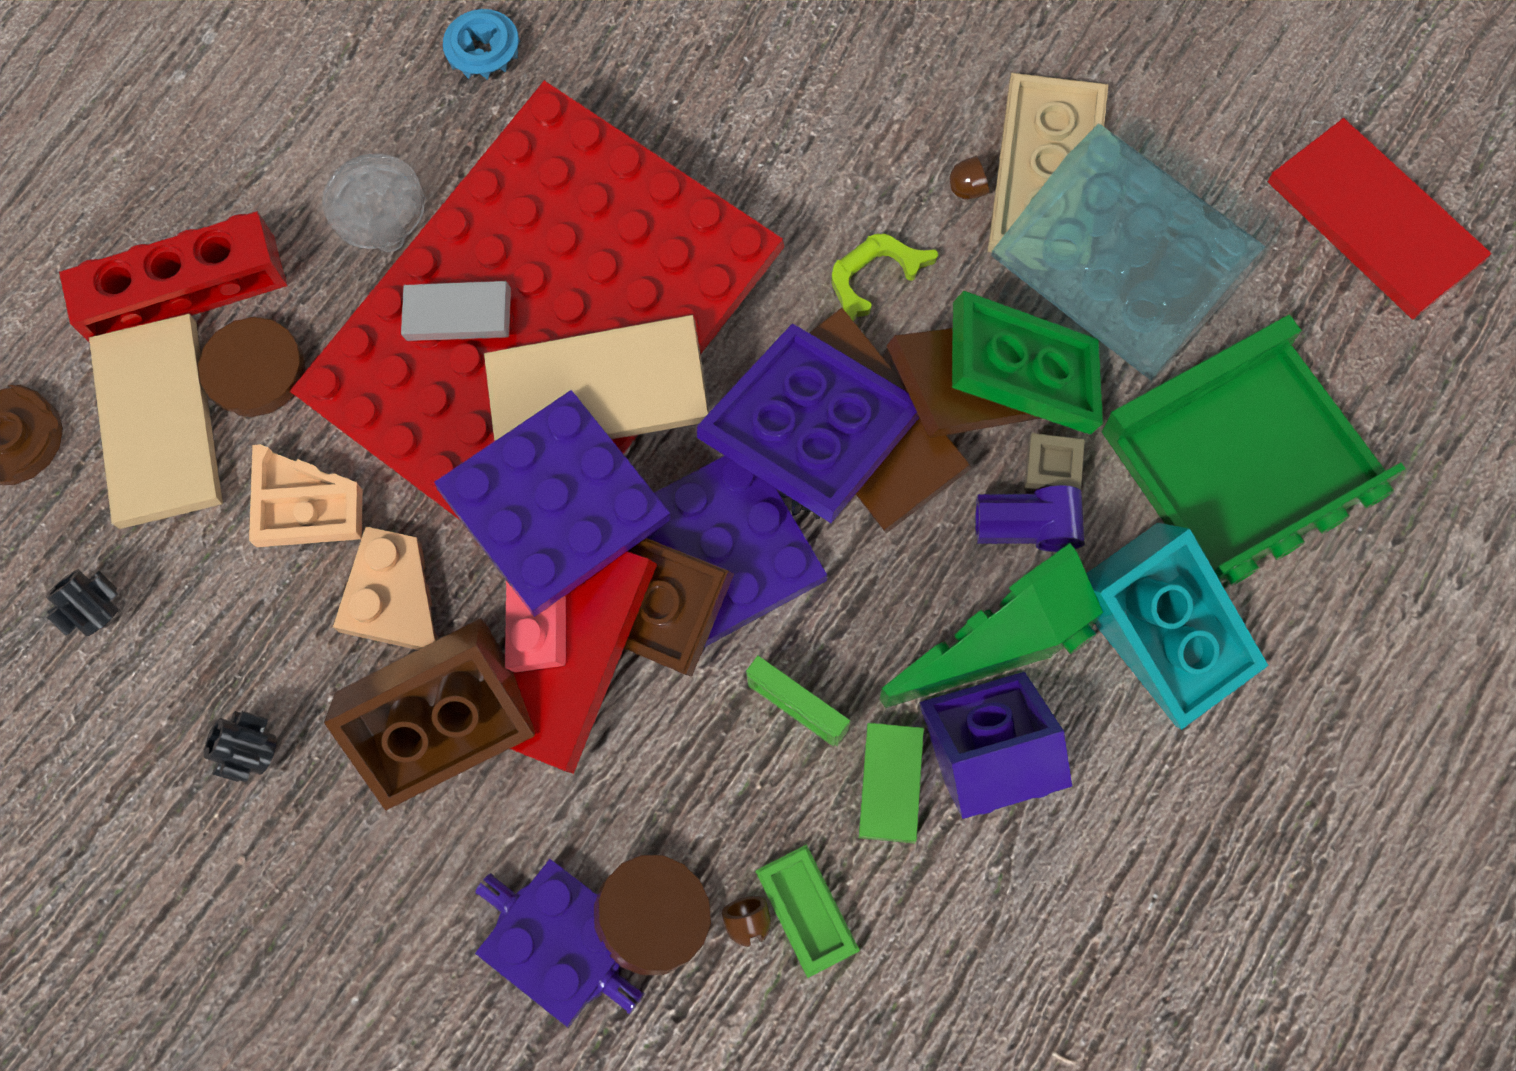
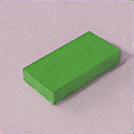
M758 655L746 670L748 686L827 743L833 747L835 745L838 747L849 731L850 720Z
M867 723L858 838L916 843L924 728Z
M807 844L755 870L807 979L860 951Z

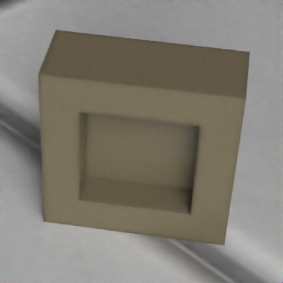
M1031 433L1028 440L1024 490L1036 491L1044 487L1059 485L1072 486L1081 490L1085 439Z

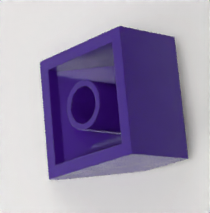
M1025 671L919 702L945 785L962 819L979 814H988L1002 807L1033 798L1045 797L1050 793L1072 787L1064 730Z

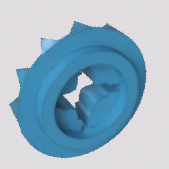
M477 9L460 15L448 26L443 37V50L453 70H461L468 79L474 74H481L488 80L491 72L498 69L506 72L508 62L512 59H518V43L520 39L516 26L506 15L495 10ZM472 37L477 41L480 40L483 44L490 43L491 51L484 52L480 48L475 50Z

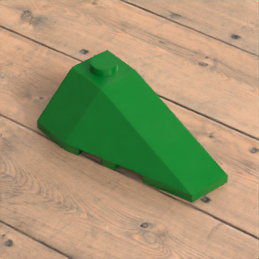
M1069 543L1010 586L1011 592L999 603L1001 609L995 614L990 609L986 611L980 610L966 621L967 624L954 636L958 642L951 647L945 641L937 644L883 686L879 700L884 707L889 708L1051 658L1063 648L1069 654H1072L1093 639L1096 633L1092 627L1103 611L1080 557L1073 546Z

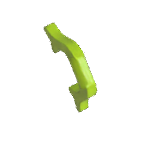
M874 234L868 236L863 243L836 261L832 270L831 284L841 303V307L854 322L856 317L869 315L872 305L871 302L859 297L851 289L849 281L852 275L876 257L889 256L901 265L906 279L913 281L916 278L918 269L936 263L938 252L936 250H916L887 234Z

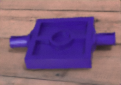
M551 859L547 861L532 882L517 893L500 882L492 873L483 879L488 886L500 895H495L482 883L477 887L475 894L480 895L501 913L496 927L475 952L479 958L568 1029L584 1007L601 996L602 993L626 1010L629 1015L633 1012L636 1005L620 993L619 990L624 991L638 1003H640L645 993L618 974L620 966L610 957L612 953L605 947L604 942H600L594 929V903L597 895Z

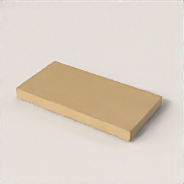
M1011 73L987 252L1088 265L1092 248L1108 84Z
M190 314L89 337L112 524L119 529L223 504L207 393L199 379L198 363L201 352L197 325Z
M693 315L484 353L494 441L570 390L574 392L611 439L699 424L709 413L696 323Z

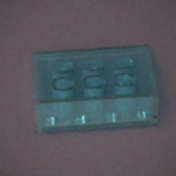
M1098 123L1063 159L992 250L991 256L1152 381L1248 277L1266 246Z

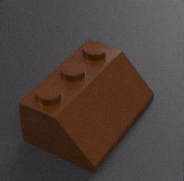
M482 618L335 692L324 721L330 733L385 811L535 736V730L514 673L505 668V654Z

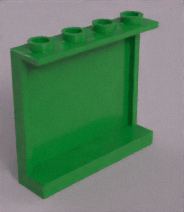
M1290 314L1112 411L1102 430V434L1164 524L1189 528L1220 582L1226 579L1231 586L1238 584L1258 571L1260 567L1256 562L1272 553L1276 560H1279L1298 549L1305 543L1301 536L1312 529L1317 528L1321 534L1334 529L1350 517L1346 510L1361 502L1365 509H1368L1387 498L1395 491L1390 483L1406 469L1400 462L1392 468L1385 470L1292 346L1302 330Z

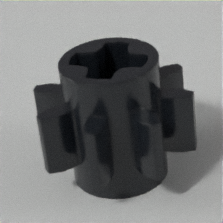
M77 569L65 576L47 593L46 598L54 606L47 611L49 615L46 618L65 636L70 634L76 627L85 636H90L106 625L118 612V608L110 601L118 595L116 592L117 588L99 570L87 578Z
M234 711L231 721L219 718L212 726L204 747V758L217 762L212 774L245 783L248 781L250 772L259 775L263 774L272 761L277 743L276 735L264 731L268 719L245 711L241 713Z

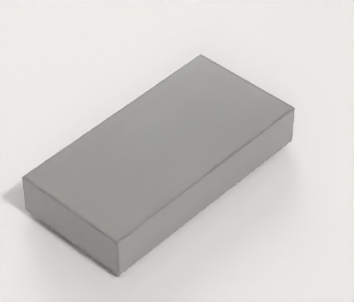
M506 281L404 285L401 335L407 341L509 337L511 288Z

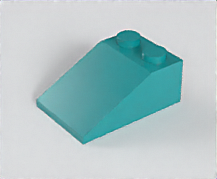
M1156 523L1086 573L1103 611L1095 623L1097 628L1177 728L1182 730L1269 666L1189 528Z

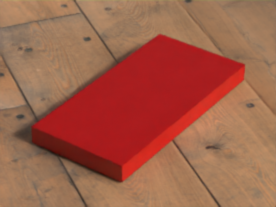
M1342 118L1272 172L1267 181L1412 320L1417 318L1482 265L1492 254L1345 118Z
M625 552L565 595V666L513 672L534 727L535 736L510 748L511 750L574 774L657 564L648 558Z

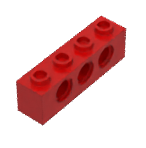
M258 211L234 215L226 221L200 229L185 230L171 238L151 244L136 245L128 251L102 259L86 260L76 267L59 271L69 322L88 342L89 337L186 314L193 316L288 286L275 237Z

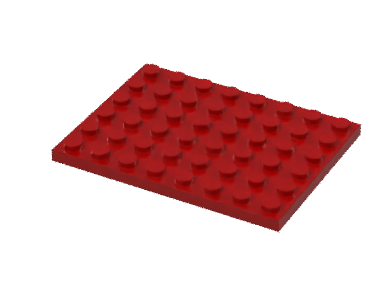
M544 80L292 387L290 392L460 520L437 490L434 482L494 442L484 353L693 315L701 355L784 249L783 238ZM506 281L511 288L509 337L407 341L401 335L404 285ZM638 435L611 440L624 454Z

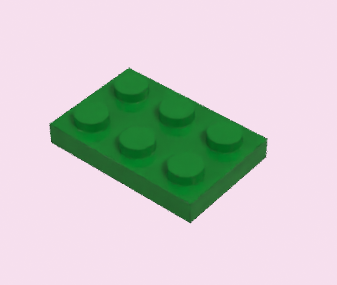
M963 291L953 302L952 388L1090 435L1103 425L1099 339L967 291Z

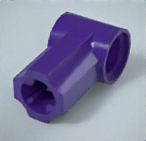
M1059 485L1041 488L1033 494H978L975 510L977 544H1035L1036 548L1047 552H1058L1069 543L1075 550L1083 547L1085 541L1082 491L1076 487Z

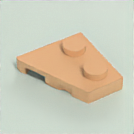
M261 444L252 445L249 541L255 547L362 539L363 489L357 482L337 474H326L321 472L316 466L299 459L293 461L273 453L270 448Z
M365 527L333 625L334 629L339 633L416 650L439 639L435 634L430 608L433 605L430 588L425 580L424 569L426 566L422 544L417 537Z

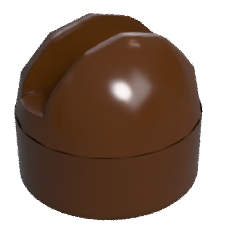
M977 155L959 162L950 173L951 190L957 197L964 200L976 199L990 193L986 175Z
M749 896L737 899L726 905L721 912L730 939L744 947H750V938L756 936L760 942H763L771 930V916L767 901L763 897Z

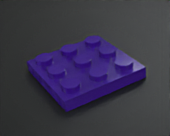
M792 323L697 425V438L829 523H832L919 419V416L908 392Z
M572 390L434 482L437 490L534 617L670 521V512Z
M723 456L655 492V495L670 512V521L646 538L734 573L705 647L827 581V573L777 489L728 457Z

